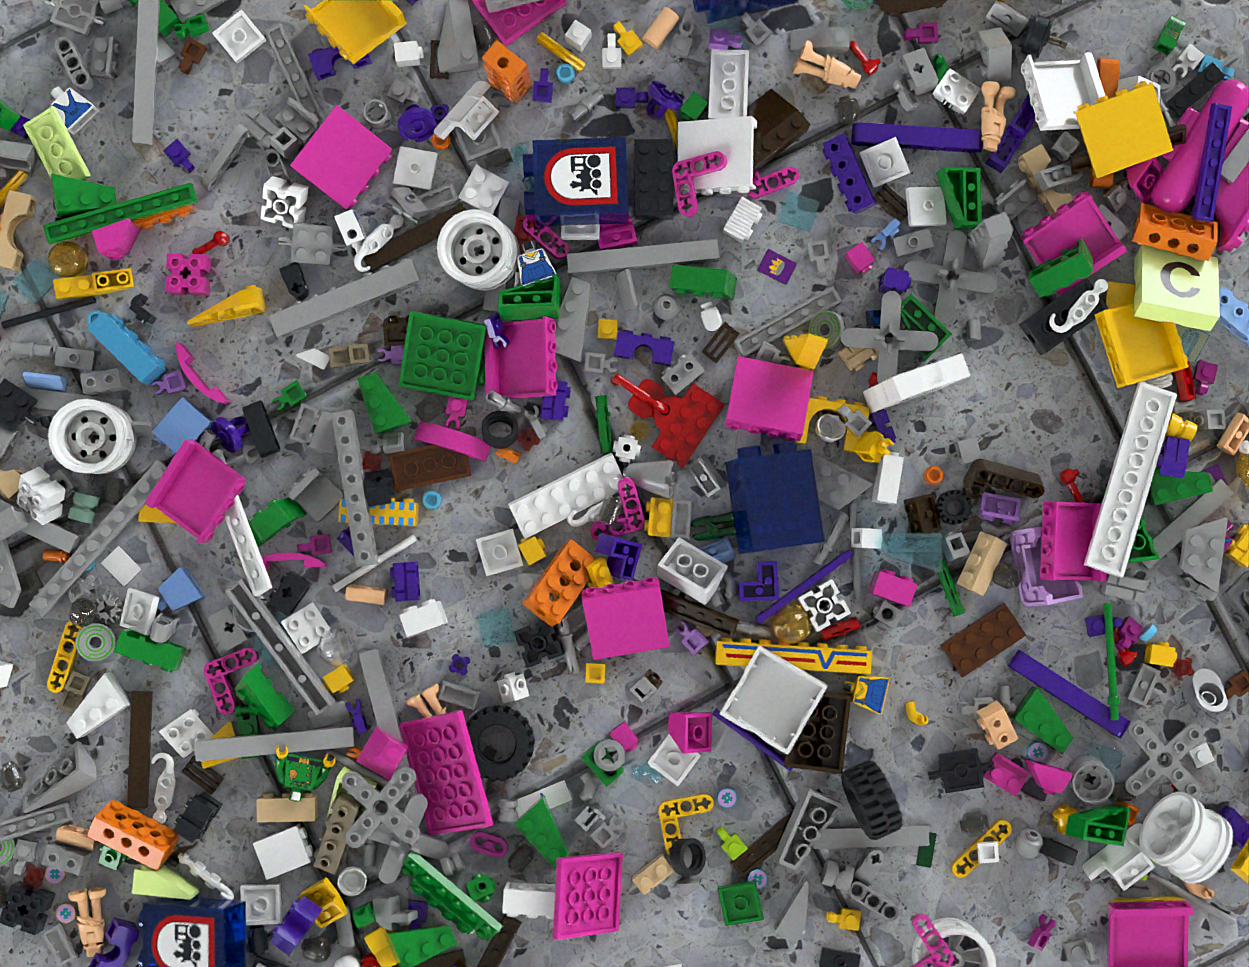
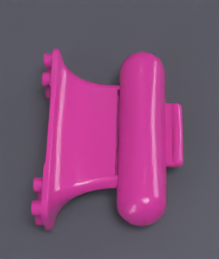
M1236 79L1222 81L1215 87L1200 113L1191 107L1185 110L1177 125L1184 124L1186 126V143L1173 146V151L1161 155L1170 162L1152 190L1151 199L1153 206L1166 213H1180L1188 206L1193 196H1196L1211 104L1218 103L1232 106L1223 161L1249 128V122L1242 118L1249 107V87L1244 82ZM1249 162L1232 184H1229L1220 177L1214 212L1220 226V239L1216 247L1220 252L1226 250L1230 253L1234 248L1238 249L1244 240L1240 236L1244 232L1247 233L1249 231Z

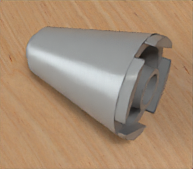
M676 461L631 463L624 468L623 478H631L635 486L665 498L673 496L676 486L674 478L677 476Z

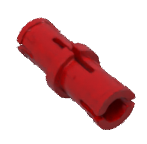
M857 617L843 622L837 621L836 624L820 630L825 641L835 636H844V633L860 629Z

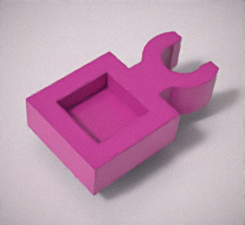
M449 396L445 412L450 414V418L445 423L447 428H449L452 421H455L456 429H460L459 416L465 418L468 399Z

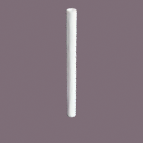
M413 534L378 556L379 564L362 566L332 585L333 589L337 592L416 542V537Z

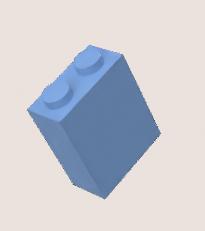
M182 397L153 429L152 433L156 435L155 440L161 445L166 444L170 448L169 452L175 456L184 440H195L199 443L205 429L211 430V423L213 421L188 399Z

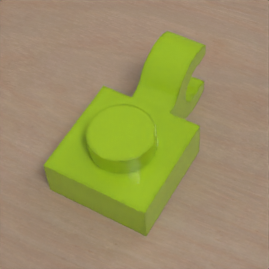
M723 826L716 830L717 834L724 841L720 846L733 861L748 849L736 833L730 836Z

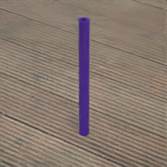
M717 708L713 711L712 715L784 767L785 758L746 729L720 715L721 711ZM784 767V768H786V769L789 770V771H791V770L793 769V768H790V767Z

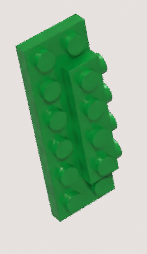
M411 851L402 862L401 871L403 874L413 878L409 884L412 887V891L417 895L423 896L431 907L437 908L442 912L441 915L445 919L455 923L460 932L470 934L475 930L479 938L488 941L503 927L502 924L416 852Z

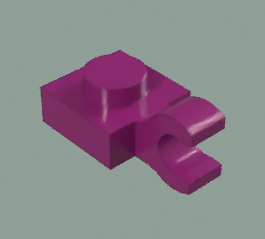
M937 22L918 23L917 29H906V32L903 33L905 41L918 39V44H936L938 42Z
M1201 360L1197 361L1193 380L1198 381L1195 390L1197 395L1203 396V394H1207L1208 384H1214L1218 365Z
M330 534L310 536L309 543L297 544L298 552L312 550V556L332 553Z
M1125 617L1122 626L1117 631L1121 637L1115 646L1121 651L1124 647L1128 649L1131 644L1137 642L1144 627L1132 617Z
M1045 914L1040 915V927L1036 926L1035 930L1031 932L1027 943L1040 951H1043L1052 935L1049 932L1056 924V921L1052 919L1046 924L1045 921L1048 916Z

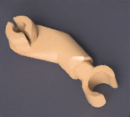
M1182 880L1189 893L1204 899L1214 897V891L1210 887L1198 883H1187Z

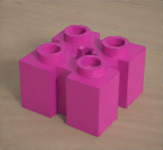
M167 253L166 269L171 271V276H166L165 292L171 295L187 296L188 291L194 296H210V281L206 279V273H210L211 258L205 254H190V259H188L183 254Z

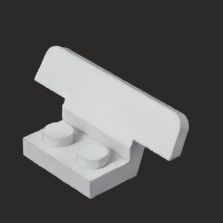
M477 81L434 129L436 136L444 140L456 126L460 127L472 140H475L499 113L483 96L491 85L485 81Z
M1141 823L1134 824L1126 831L1124 846L1108 844L1083 864L1082 868L1090 880H1093L1104 870H1107L1125 891L1155 868L1151 860L1142 853L1138 845L1142 827Z

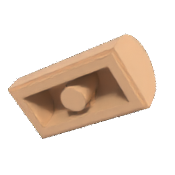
M664 7L644 34L642 40L658 50L679 21L678 15L673 10Z
M1237 412L1216 446L1223 452L1234 456L1249 432V418L1243 413Z
M350 584L346 587L345 598L348 601L385 605L388 590L385 588Z
M65 823L56 832V841L93 851L96 850L99 844L98 841L87 836L88 829Z

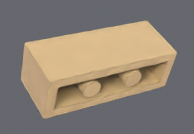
M980 531L957 584L968 591L984 597L1007 544L995 536Z
M291 792L282 793V796H274V793H263L262 796L256 799L257 823L316 821L319 818L318 795H313V792H303L301 802L289 800Z

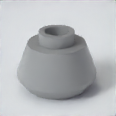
M663 294L656 298L653 309L656 316L660 319L670 320L678 314L679 302L674 296Z

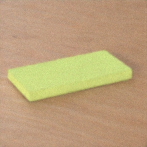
M50 107L23 124L50 178L51 173L83 181L91 177L55 107Z

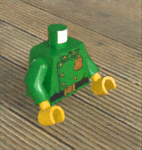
M277 745L275 772L279 782L283 784V788L291 789L289 800L301 802L303 792L310 793L312 789H317L327 779L331 767L335 764L336 756L333 761L327 760L328 754L325 755L324 761L288 754L286 745L285 750L280 752L279 745Z

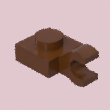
M189 38L180 53L184 57L178 67L181 69V72L188 75L193 63L199 65L207 51V47Z
M1245 670L1239 671L1227 680L1230 686L1224 688L1227 700L1234 694L1237 697H1242L1249 692V675Z

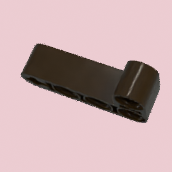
M976 459L973 461L963 479L966 494L971 499L981 497L987 486L1031 498H1039L1045 492L1041 477L1038 474L986 459Z

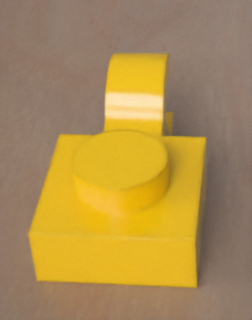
M620 21L613 25V30L620 37L617 40V44L627 57L643 46V43L632 29L627 32Z
M841 907L840 913L827 911L826 919L828 922H839L838 927L841 929L859 931L860 910Z

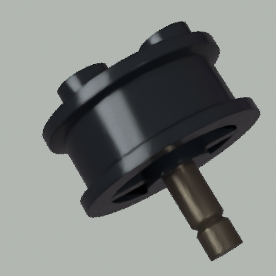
M1036 12L1035 16H1030L1026 28H1029V32L1027 35L1023 34L1019 47H1022L1021 53L1027 51L1035 54L1036 58H1039L1043 46H1046L1047 43L1064 49L1068 44V41L1050 35L1052 32L1050 29L1055 17L1048 19L1040 16V12Z

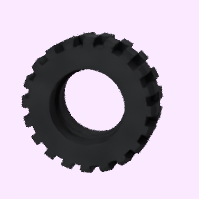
M488 706L475 713L466 723L481 779L486 778L491 782H495V780H500V782L517 776L529 763L534 752V731L530 727L528 719L524 718L518 710L515 711L509 706ZM493 725L507 727L515 737V750L509 758L503 761L488 759L480 749L479 741L481 734L486 728Z
M867 760L844 770L841 774L843 789L851 810L865 835L871 840H878L900 830L903 826L900 806L890 783L887 781L881 768L877 766V763Z

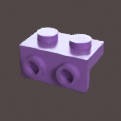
M984 492L981 496L978 515L983 516L984 520L995 521V518L1002 519V523L1014 525V522H1020L1018 515L1021 499Z

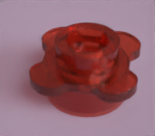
M531 428L517 436V440L522 443L525 451H529L532 446L540 443V439L534 435V430Z
M370 451L365 452L362 462L363 469L379 470L378 466L380 461H382V456L380 454L374 455Z
M1191 658L1177 659L1173 663L1176 677L1181 678L1184 675L1192 676L1194 674Z
M30 865L27 868L26 876L23 877V882L25 884L30 883L35 888H38L42 885L41 881L44 879L45 870Z

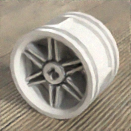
M472 209L462 211L446 222L438 237L437 252L442 267L449 275L469 288L488 291L503 286L515 274L518 268L517 257L520 255V247L511 229L498 218L486 211ZM483 229V233L477 235V230ZM497 238H499V243L495 244ZM466 239L464 244L461 245V240ZM480 250L485 251L483 255L479 254ZM461 258L466 259V263L464 265H462L460 262ZM499 258V262L494 264L492 259ZM482 267V269H483L482 273H481V274H478V271H479L480 268Z
M91 399L75 400L63 406L53 417L48 433L49 446L59 463L74 472L109 474L125 466L135 452L137 436L132 426L133 420L128 413L111 403ZM87 417L88 422L83 424L82 419ZM104 417L108 419L106 424H104ZM74 433H76V440L72 439ZM99 435V439L94 440V436ZM116 435V441L110 440V437ZM103 450L107 454L105 458H103ZM86 451L87 456L82 457L81 452Z

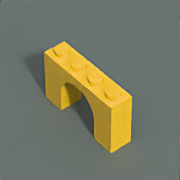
M816 396V399L809 398L801 440L795 442L785 440V442L805 445L809 422L812 416L819 411H832L845 423L847 419L837 411L842 405L845 404L853 413L859 410L866 418H869V408L865 407V403L854 402V405L846 404V400L835 399V402L827 401L828 398L823 396ZM846 427L842 451L856 453L854 450L862 434L857 437Z

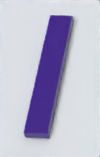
M1218 103L1211 104L1192 214L1193 220L1213 222L1232 106Z
M845 550L755 616L759 624L764 622L854 555L850 550Z

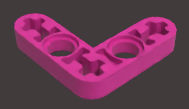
M711 152L674 164L672 175L678 209L682 215L692 217L698 211L693 178L717 172L726 167L727 158L721 152ZM716 157H719L720 159H722L721 161H719V165H717V164H715V163H710V164L708 163V161H710V162L716 161V160H717ZM699 161H703V169L700 171H696V163ZM681 167H683L684 169H691V171H683V175L678 173L679 171H681ZM685 184L689 185V192L681 194V187ZM687 201L692 206L689 208V212L684 210V208H687Z
M786 167L760 178L758 171L753 174V185L756 188L761 187V182L763 181L767 191L761 188L758 190V194L748 192L747 195L751 199H759L792 186L798 181L799 172L795 167ZM788 172L795 174L793 180H790V178L784 179V184L782 185L781 178L786 177ZM770 178H775L778 181V185L775 188H771L768 186L767 181Z
M547 193L524 219L522 228L528 236L530 235L549 254L561 260L567 256L569 247L545 223L562 203L555 200L550 206L548 203L552 200V197ZM546 207L549 213L546 216H541L538 213V209ZM534 220V227L539 230V227L542 228L537 236L534 235L536 233L534 228H527L528 221L531 223ZM548 233L551 236V240L547 243L542 242L540 239L541 234ZM554 239L557 241L555 242V245L558 248H560L561 246L564 247V254H557V248L555 246L549 248V246L552 245Z
M621 478L617 484L625 513L594 522L590 526V533L594 540L598 541L599 534L596 532L597 528L601 529L602 534L616 537L640 530L644 526L643 512L635 483L631 478ZM624 484L629 486L630 494L628 495L626 494ZM629 500L636 501V505L633 508L626 506ZM632 513H636L638 519L637 524L634 523ZM615 522L623 524L618 530L613 529L612 525Z
M247 647L213 660L204 667V674L219 712L223 715L233 713L237 705L226 674L257 662L259 653L254 647ZM247 651L254 654L251 657L252 661L250 659L242 660L243 665H241V659L237 654H240V657L247 655ZM230 657L236 660L234 668L227 666L226 662ZM211 665L213 667L222 665L225 672H223V669H219L215 672V675L210 673L209 670L212 668ZM219 682L225 685L223 693H218L215 689L216 684ZM228 694L229 697H226L225 700L232 705L229 707L230 711L223 708V705H225L224 698L220 700L219 697Z
M923 913L916 914L912 919L913 928L930 954L911 967H922L925 963H930L933 967H949L954 961V956L931 920ZM919 919L925 921L924 924L929 930L926 933L921 926L917 927ZM936 935L938 937L936 945L928 944L927 939L929 936ZM940 948L945 955L949 954L946 956L948 959L947 961H939V959H941V955L939 954L937 949Z

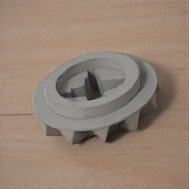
M1164 64L1151 67L1146 74V79L1155 83L1158 81L1156 78L1164 74L1163 82L1159 84L1161 85V95L1169 93L1176 84L1174 71Z
M114 594L102 595L96 599L93 606L94 616L98 619V622L104 624L118 622L121 619L124 608L123 601ZM106 604L108 606H115L110 610V615L108 612H102L106 608Z
M615 740L601 741L594 751L595 763L605 771L618 769L625 759V751L622 745ZM605 748L610 752L617 751L612 756L614 763L608 758L602 760L606 755Z

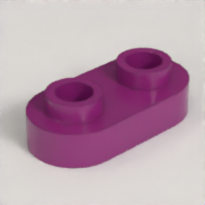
M477 831L470 838V846L474 851L500 858L508 850L507 841L493 834ZM477 838H482L484 842L482 844L477 843ZM495 844H501L502 849L497 850Z

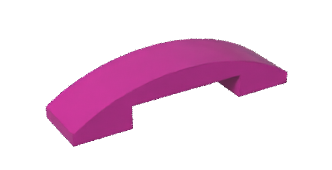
M177 342L175 346L179 363L192 384L209 398L229 405L231 402L218 387L214 386L210 389L190 365L195 358L184 344Z
M419 422L414 436L415 441L459 452L486 462L491 446L487 445L482 439L425 422Z
M275 553L261 557L265 569H270V561L304 560V567H327V562L302 553Z

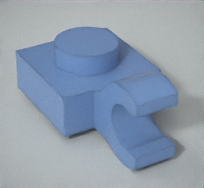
M895 218L870 243L873 244L875 241H879L881 246L878 248V251H881L886 245L885 239L888 236L892 238L899 231L897 227L900 225V222Z

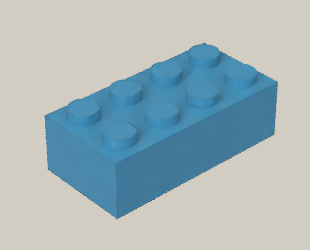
M102 312L87 329L140 382L151 386V383L158 381L168 371L164 366L166 364L164 360L151 353L153 350L145 342L142 343L138 340L139 336L132 329L129 330L125 327L126 323L119 316H115L113 313L107 314Z

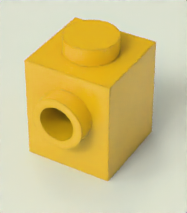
M530 536L520 540L521 544L518 547L529 566L547 557L543 550L546 546L541 538L537 539L536 536Z
M1157 641V645L1146 643L1144 662L1173 667V663L1177 660L1176 648L1169 647L1167 642Z
M343 664L323 677L325 680L323 684L328 691L332 693L338 691L341 694L349 689L348 684L356 679L348 666Z

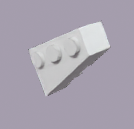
M112 672L103 674L66 722L77 739L86 736L131 705L130 699Z

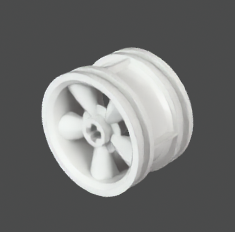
M1174 792L1162 798L1150 810L1141 827L1139 844L1142 853L1158 865L1167 866L1173 875L1187 883H1199L1211 877L1222 866L1231 849L1233 834L1231 825L1225 818L1212 810L1204 809L1203 805L1189 794Z
M951 917L932 921L942 938L948 936L949 943L946 944L955 956L953 963L949 967H963L965 962L978 964L977 967H996L995 956L990 945L970 924L961 919ZM926 926L923 927L925 933L929 931ZM919 935L916 936L913 943V965L930 954ZM936 935L929 936L927 939L928 944L936 945L938 937ZM964 936H968L974 939L978 946L964 951L959 945ZM940 948L937 949V951L941 955V959H939V961H947L948 959L946 956L949 954L945 955Z

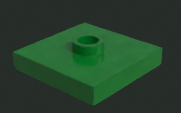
M756 880L718 886L717 889L725 926L764 920Z

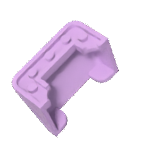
M1042 526L1015 530L1010 534V544L1016 567L1015 571L1017 572L1020 598L1025 606L1051 605L1083 598L1082 586L1077 580L1040 579Z

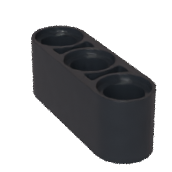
M259 400L242 407L261 458L280 452L281 449L263 402Z

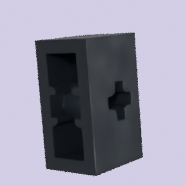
M388 469L365 472L364 490L368 507L391 503V496L395 495L393 475L389 476Z
M294 571L286 572L280 580L282 584L278 589L275 588L269 596L270 601L268 604L286 616L292 615L313 585ZM286 589H291L292 596H286Z

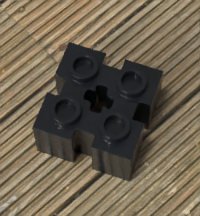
M545 621L537 622V628L532 630L530 626L514 631L518 646L524 645L526 651L522 653L526 668L542 663V657L547 656L548 660L564 655L560 640L554 641L552 635L556 633L555 627H551ZM535 638L543 639L542 648L534 645V642H536Z
M205 792L199 795L196 794L193 798L190 797L184 806L186 808L185 812L179 814L174 821L176 826L173 832L194 843L197 839L203 837L223 803Z
M21 881L11 885L6 901H9L10 904L3 908L0 915V924L11 928L21 925L20 931L32 935L38 934L44 929L48 915L44 914V912L51 908L56 893L42 888L33 891V885Z

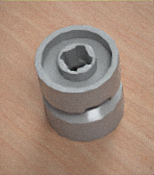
M372 99L364 105L363 115L371 128L380 131L390 125L391 113L383 101Z
M827 859L821 874V884L830 887L836 885L837 889L849 891L854 876V867L846 864L839 866L838 862Z

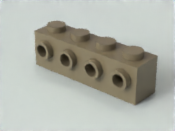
M344 792L338 798L335 797L330 808L333 811L326 819L325 825L327 829L322 832L319 842H322L321 846L316 849L314 858H316L314 867L334 875L340 869L348 848L345 840L346 833L357 821L362 808V804L357 799Z

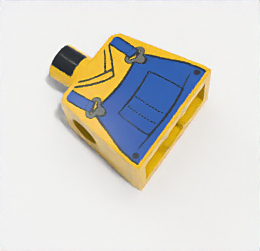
M856 675L854 682L843 681L841 691L851 694L852 703L882 715L890 678Z

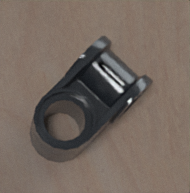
M294 262L279 268L289 293L297 300L306 299L309 295V289L299 263ZM297 287H301L300 293H297Z

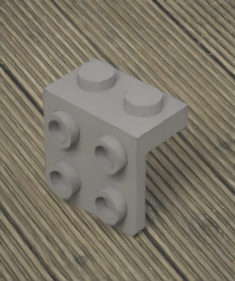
M310 468L303 474L304 478L299 483L295 482L289 488L290 492L287 495L292 500L297 501L316 521H321L339 503V499L344 498V494L320 469L314 468L312 470Z

